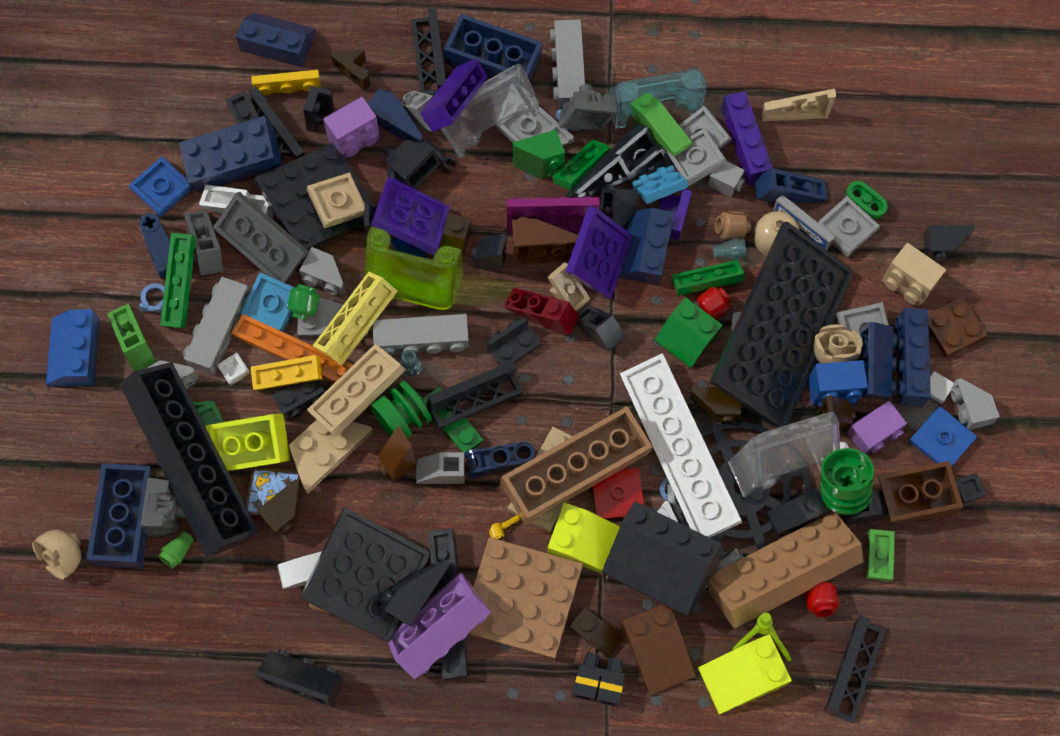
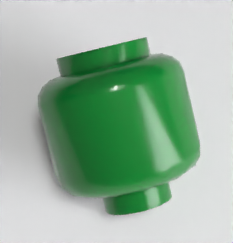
M298 284L297 287L290 290L286 307L289 311L293 312L292 317L306 320L307 316H314L316 314L320 295L316 293V288Z

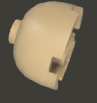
M781 211L769 212L763 215L757 222L754 230V244L765 256L768 255L783 222L788 221L799 229L796 220L788 213Z
M844 325L825 326L815 336V356L820 364L857 361L863 346L861 336L855 330H852V332L845 330L846 326Z
M51 530L41 534L32 542L33 550L39 561L44 559L49 565L45 568L61 580L71 575L81 561V549L79 547L81 542L73 533L69 535L62 530Z

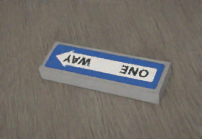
M781 195L776 200L773 208L774 211L788 213L796 220L801 232L825 250L829 249L835 238L832 233L784 195Z

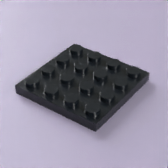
M334 143L259 175L254 180L284 230L308 251L311 247L316 248L364 225V216L324 228L307 192V186L350 173L364 203L375 206Z
M345 507L342 509L299 598L385 642H390L399 620L380 608L382 605L381 598L388 589L392 590L395 585L422 570L430 556V552Z

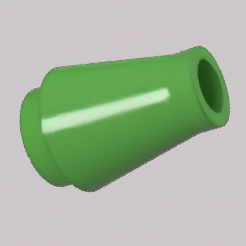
M183 531L177 538L160 550L159 559L172 569L176 565L179 566L194 539Z

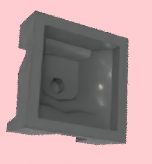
M589 84L579 86V91H574L569 102H565L561 109L559 128L601 131L618 113L615 95L604 94L602 96L600 92L592 90V86Z
M148 478L140 526L148 537H166L179 531L180 518H186L173 490L169 488V481Z

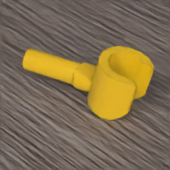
M516 515L506 522L493 524L489 530L491 538L497 540L505 536L503 529L518 522L520 517Z

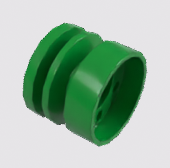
M402 380L397 384L399 391L394 387L389 389L393 401L381 395L369 406L378 422L390 437L395 429L400 427L408 439L412 436L408 424L411 423L420 430L422 428L420 419L425 424H428L432 421V417L424 400L417 391Z
M843 448L829 453L822 461L820 495L828 509L845 515L859 513L866 509L871 502L873 494L874 467L872 461L865 453L857 449Z

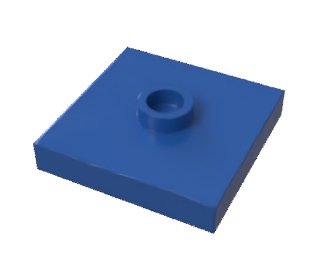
M164 157L159 158L128 185L159 217H162L193 189L188 184L187 179Z
M939 406L911 437L909 442L934 463L950 461L952 466L977 436Z

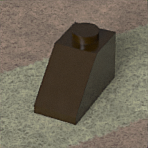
M448 214L442 234L437 265L460 271L472 231L470 218Z
M716 387L691 388L690 400L713 421H721L722 424L735 423V421L739 420L741 404Z
M832 395L826 396L817 410L820 433L848 431L856 421L855 410L851 409L850 401Z
M296 479L257 509L261 518L277 537H280L282 534L284 536L289 534L295 528L294 524L298 522L301 487Z

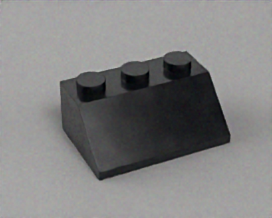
M279 649L278 652L270 650L255 674L262 683L333 708L344 680L339 675V670L330 666H325L324 669L316 667L315 661L302 657L301 661L293 659V654L285 650Z

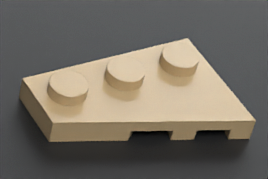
M835 89L765 102L761 112L762 121L828 118L836 98Z

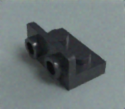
M310 87L303 109L307 131L315 133L317 125L322 124L324 114L331 115L335 112L333 92L325 87Z
M526 317L520 320L518 318L509 323L507 329L501 333L500 331L495 332L487 341V350L499 366L511 361L515 364L542 346V342L529 327Z
M316 380L289 385L271 396L280 412L283 413L285 420L288 421L301 417L304 411L325 393V390L319 381Z

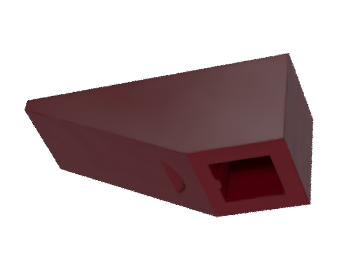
M514 287L503 305L505 309L521 317H526L528 320L550 331L565 335L571 334L580 317L569 301Z

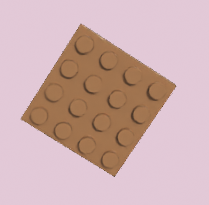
M489 537L473 587L486 602L491 613L483 623L476 625L469 631L468 635L556 660L583 563Z

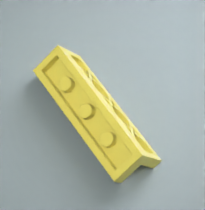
M368 272L313 344V347L342 366L397 293V290L383 277Z

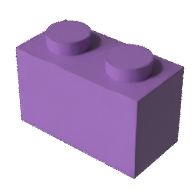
M888 401L853 424L847 434L861 452L867 454L871 451L875 454L885 446L883 444L888 439L894 441L904 433L902 429L907 423L892 403Z

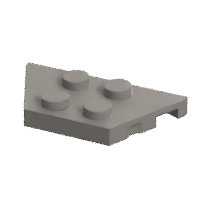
M510 85L509 94L496 123V128L513 143L528 137L557 130L562 146L574 141L572 134L565 128H559V123L516 85Z

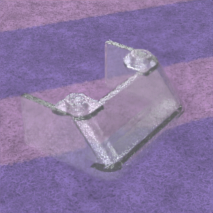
M521 64L514 65L484 82L454 123L441 128L460 158L464 157L466 147L472 148L480 142L479 138L483 131L517 112L520 115L525 114L526 116L532 114L536 117L538 115L539 101Z
M829 412L766 431L753 437L728 462L743 497L748 496L757 487L762 486L763 489L775 485L777 483L776 479L783 474L817 464L821 472L822 461L829 453L840 449L839 420L835 412Z

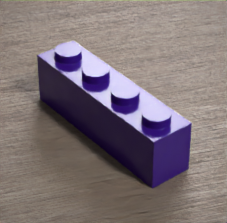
M477 59L457 66L420 112L424 122L432 132L453 124L488 78Z
M746 91L724 96L721 111L740 166L744 169L745 181L747 186L755 184L757 177L772 168Z

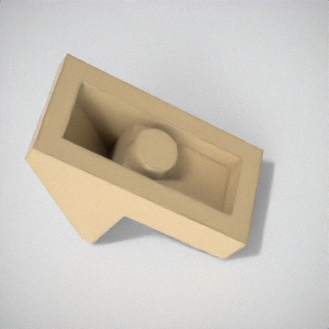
M563 263L547 277L553 285L550 292L557 299L569 301L577 311L590 300V297L580 281L566 273L568 264Z

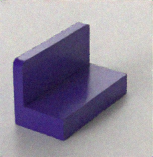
M683 189L681 197L670 194L662 198L659 209L674 212L669 236L671 239L679 241L692 191Z

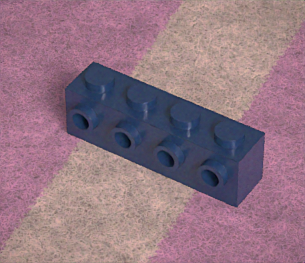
M904 308L896 316L895 328L897 329L896 351H898L896 371L899 378L897 384L899 405L923 407L931 398L928 309Z

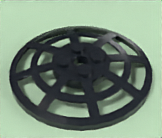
M746 422L721 423L701 430L702 437L713 433L718 444L708 450L711 456L719 451L722 452L726 463L718 469L719 474L740 518H747L751 529H727L712 536L711 539L720 542L723 535L738 539L754 538L758 551L766 546L763 534L773 529L770 521L760 527L756 514L765 505L773 509L790 500L791 483L789 478L802 476L805 492L810 491L811 482L807 469L792 445L780 435L757 424ZM747 428L762 433L757 443L745 440L727 441L722 429ZM770 437L777 440L790 452L798 465L797 467L785 469L779 458L769 449L765 448ZM731 447L753 449L749 460H735ZM762 454L774 463L778 471L765 474L757 465ZM668 480L666 487L667 501L677 521L688 527L681 516L683 511L680 504L676 502L675 493ZM781 480L784 487L782 503L769 496L770 484ZM736 483L744 484L747 492L745 494L736 493L734 485ZM806 522L795 526L789 534L803 528ZM724 551V556L722 559H724L732 552ZM742 553V555H743L744 557H746V556L752 554V553Z

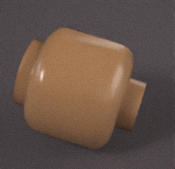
M726 210L716 218L715 232L723 240L741 241L750 232V221L747 220V216L743 212Z

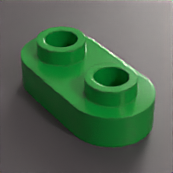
M854 181L849 184L846 196L872 219H880L884 216L887 210V202L881 195L862 181ZM853 193H858L860 197L854 196ZM871 207L877 208L878 211H873Z

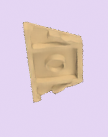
M316 420L289 445V449L305 493L308 494L361 445L373 433V428L352 422L337 437H334Z

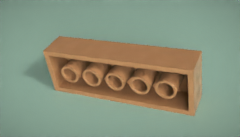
M626 406L503 475L500 484L526 525L647 456L653 446Z
M832 512L713 573L708 582L709 593L735 629L812 589L820 582H825L862 563V544L835 512Z

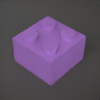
M363 97L323 119L328 141L330 144L334 143L344 158L353 157L359 150L375 144L380 139L377 117Z

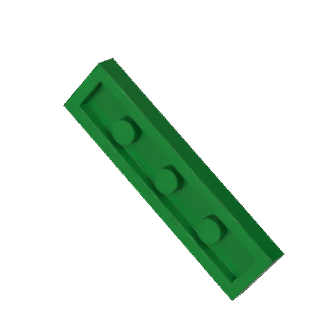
M171 233L160 326L186 327L196 242L195 235Z

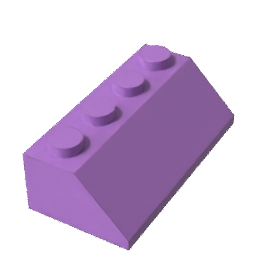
M459 573L422 606L410 626L403 623L394 631L388 644L395 661L412 678L416 679L419 675L426 673L436 660L444 657L449 652V649L458 641L465 639L469 631L476 625L483 623L491 611L466 577Z

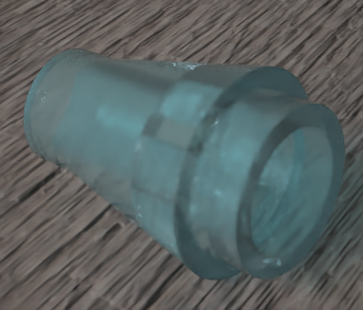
M737 237L714 245V259L741 260V258L747 257L744 239H738Z
M406 350L402 353V358L399 362L405 369L402 374L408 377L419 374L422 369V362L415 352Z

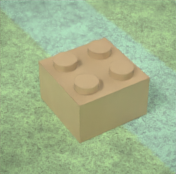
M907 243L891 262L881 281L890 290L904 296L908 303L920 307L935 288L946 269Z

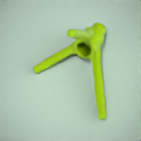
M763 613L759 616L754 628L733 647V650L743 646L756 633L770 634L788 662L792 660L772 626L773 620L769 613Z

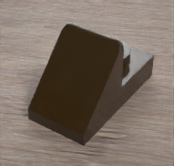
M364 50L335 51L330 54L333 67L361 89L366 91L371 86L370 74L362 66L366 62Z
M586 607L569 626L572 631L607 659L624 640L606 619L602 621Z

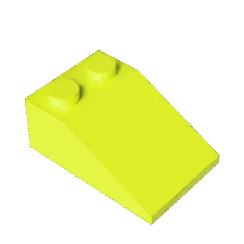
M283 413L205 425L228 471L291 461Z
M564 502L548 545L547 554L583 563V567L602 573L620 526L585 509Z
M770 634L698 667L719 715L780 689L792 681Z

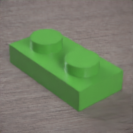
M874 529L868 531L867 579L890 582L893 580L895 532Z

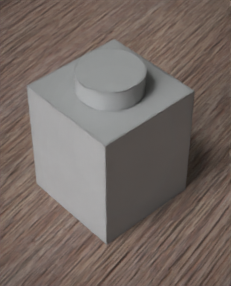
M727 162V164L711 173L708 186L732 198L734 192H739L745 182V179L742 178L744 169Z

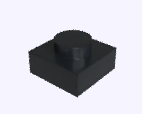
M977 473L955 480L962 504L975 501L987 495Z

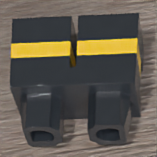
M587 652L583 664L579 666L572 697L594 702L598 681L601 679L596 703L618 708L625 675L622 673L623 660L609 658L608 667L605 670L597 668L600 655Z

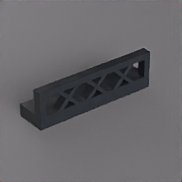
M436 8L428 9V17L411 19L420 92L434 96L446 79ZM429 24L430 29L425 35L417 31L416 26ZM424 42L432 46V49L427 54L419 49ZM426 61L435 66L430 73L422 69ZM431 80L437 84V89L424 91V85Z
M255 86L248 92L252 104L258 109V116H265L273 124L276 139L281 141L279 149L281 159L282 155L292 156L294 160L304 156V151Z
M508 362L428 396L426 406L438 429H443L522 395L523 390L515 378L517 368L514 362ZM510 381L514 391L507 393L499 390L502 383ZM484 391L494 394L493 400L488 402L478 399V397ZM462 400L474 403L472 409L467 411L457 407ZM446 409L453 413L451 418L441 421L436 411Z
M862 615L855 620L824 709L825 713L849 723H854L885 629L869 623L870 618ZM866 629L877 633L875 642L867 646L863 640ZM873 647L870 654L868 649ZM864 651L868 663L867 666L858 669L855 661L858 653ZM863 670H865V671H864V674H863V677H862L861 674H860V672L863 671ZM856 674L860 686L859 689L850 692L847 684L850 676ZM857 693L854 701L852 695ZM848 697L852 705L850 715L838 711L842 699Z

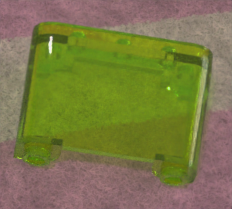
M370 227L366 243L364 277L368 272L383 277L397 290L393 297L395 299L438 310H446L452 306L463 273L461 249L450 246L441 247L435 253L434 259L430 260L390 250L391 240L389 234L382 229Z

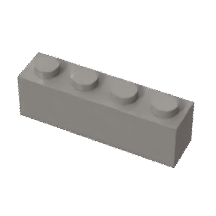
M581 19L554 20V29H550V42H555V48H551V61L556 62V68H552L553 81H557V87H553L554 101L558 100V109H562L564 103L569 102L574 91L578 92L579 86L585 84Z
M221 277L219 283L214 285L212 299L209 304L205 305L202 312L203 318L200 324H197L194 328L193 340L184 350L183 357L187 366L212 376L215 375L218 368L217 364L221 362L231 340V332L241 317L240 312L250 293L247 285Z
M467 314L376 320L373 323L374 345L377 344L390 356H393L394 353L414 355L417 352L424 351L435 354L441 352V350L461 352L469 348Z

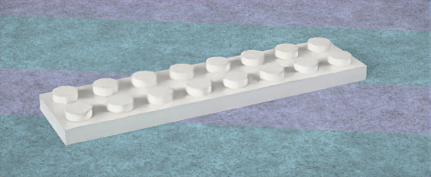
M663 353L620 373L690 528L710 538L742 523Z

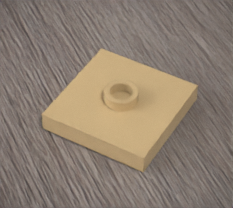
M350 173L307 186V192L324 228L364 216L365 203Z

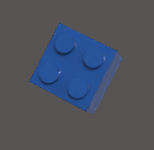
M864 361L816 364L808 378L811 406L820 407L825 397L829 395L850 401L851 406L856 405L868 388Z

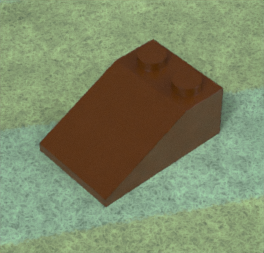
M521 217L517 220H512L514 264L569 261L578 235L537 219Z
M950 461L878 475L891 523L958 514L963 508Z
M662 604L621 622L620 628L649 696L696 677L678 624L670 608Z

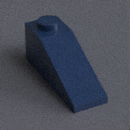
M379 88L368 103V106L377 117L378 126L404 141H423V136L397 96L390 91L386 92Z
M770 168L755 179L757 200L776 203V200L781 195H784L792 203L826 202L828 200L826 183L823 179Z

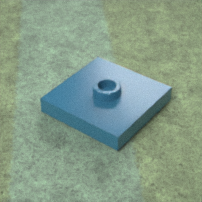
M259 273L240 315L244 314L284 332L293 313L286 306L290 290L294 287Z

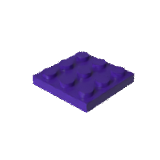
M388 177L371 226L422 251L435 255L440 244L450 206Z
M588 207L568 262L566 273L603 298L611 299L633 235L597 208Z

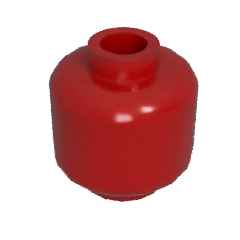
M711 287L697 298L699 308L716 321L731 308L729 303L732 301L721 287L719 289Z
M820 582L812 589L804 592L807 609L816 617H829L839 607L836 587L831 582Z

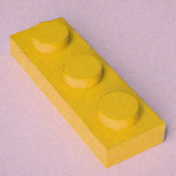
M318 70L251 76L253 88L256 86L262 96H268L272 93L289 94L293 91H309L311 86L321 87Z
M313 355L252 366L253 390L259 391L321 380L320 356Z

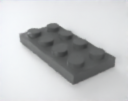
M241 192L234 194L213 227L266 275L287 284L308 253L305 247Z

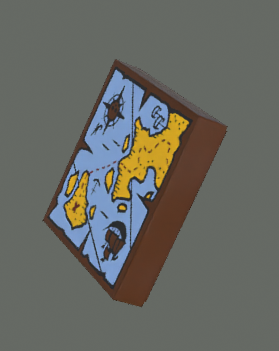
M253 467L246 508L250 515L261 517L257 509L296 479L300 485L301 479L298 472Z

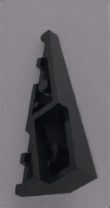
M637 124L565 196L568 198H582L594 195L595 192L602 190V187L616 186L636 178L639 174L651 172L656 167L668 165L671 163V160L663 146L656 143L648 126Z

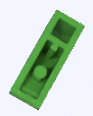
M649 92L630 103L634 123L648 126L655 141L674 157L692 146L691 140L670 113Z
M129 303L107 313L122 351L133 371L145 369L156 363Z

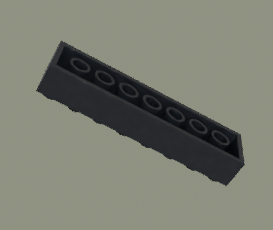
M173 362L131 373L120 384V387L165 477L169 481L206 558L246 543L258 534L259 531Z

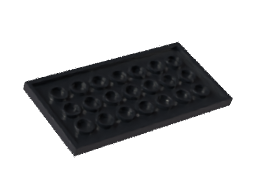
M788 221L783 222L709 383L779 431H786L817 359L814 352L815 336L820 333L821 328L832 324L854 271Z

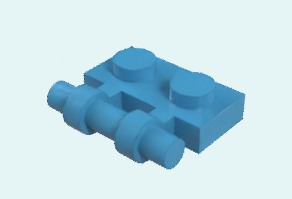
M673 166L658 168L656 172L649 175L643 174L638 176L637 180L631 182L632 188L637 189L638 196L647 204L688 188L687 180L679 172H675Z

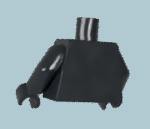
M405 140L398 148L390 146L385 152L387 157L385 162L388 166L387 176L414 189L441 163L443 172L450 174L451 168L446 164H451L455 167L456 161L453 157H444V153L429 141L413 142Z

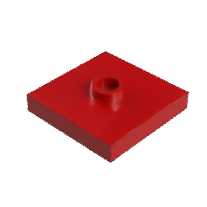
M639 468L622 469L592 486L596 515L606 520L625 518L634 501L644 505Z

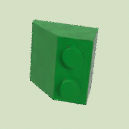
M557 130L513 142V165L524 172L542 180L547 178L553 179L552 176L564 166L565 151Z
M685 297L669 316L654 341L689 368H692L720 335L723 325Z

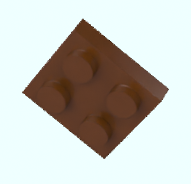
M963 296L928 313L929 333L945 358L979 342L987 336V333Z

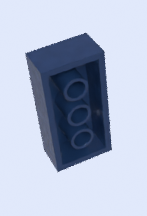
M460 14L444 48L445 63L455 67L477 59L488 79L508 86L514 84L520 90L526 92L542 58L543 42Z
M265 116L179 142L187 182L197 192L204 191L205 185L220 186L282 166L274 126Z
M102 463L87 553V560L94 566L143 569L148 536L140 524L147 479H156L157 475L151 466Z

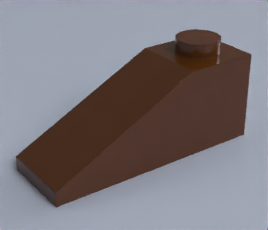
M398 427L378 455L380 464L377 466L384 478L389 476L392 482L414 470L417 466L413 447L402 429Z

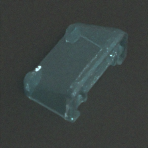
M696 69L628 80L613 85L609 89L608 95H615L618 111L613 117L615 129L626 127L627 118L633 116L630 103L647 92L658 101L675 98L677 108L685 106L690 110V115L694 114L703 107L707 84L703 73Z

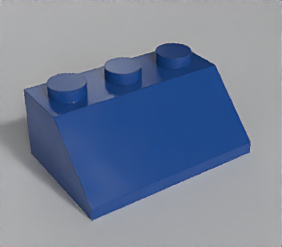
M93 309L67 310L52 318L46 377L47 386H94L100 319Z

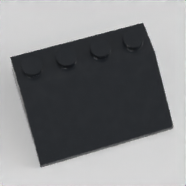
M634 501L621 523L602 573L689 617L723 558L724 551L720 542Z

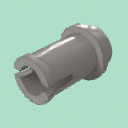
M736 548L720 561L715 571L723 569L744 558V556Z

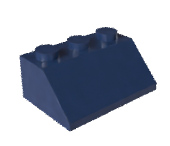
M253 13L243 19L236 39L242 52L303 67L316 29Z
M648 208L636 211L629 219L624 229L632 234L633 237L619 275L620 278L660 285L674 212Z
M869 322L860 329L863 346L859 361H864L868 385L861 399L888 400L892 398V394H895L896 382L892 380V371L896 369V357H893V347H896L897 335L893 333L892 326Z

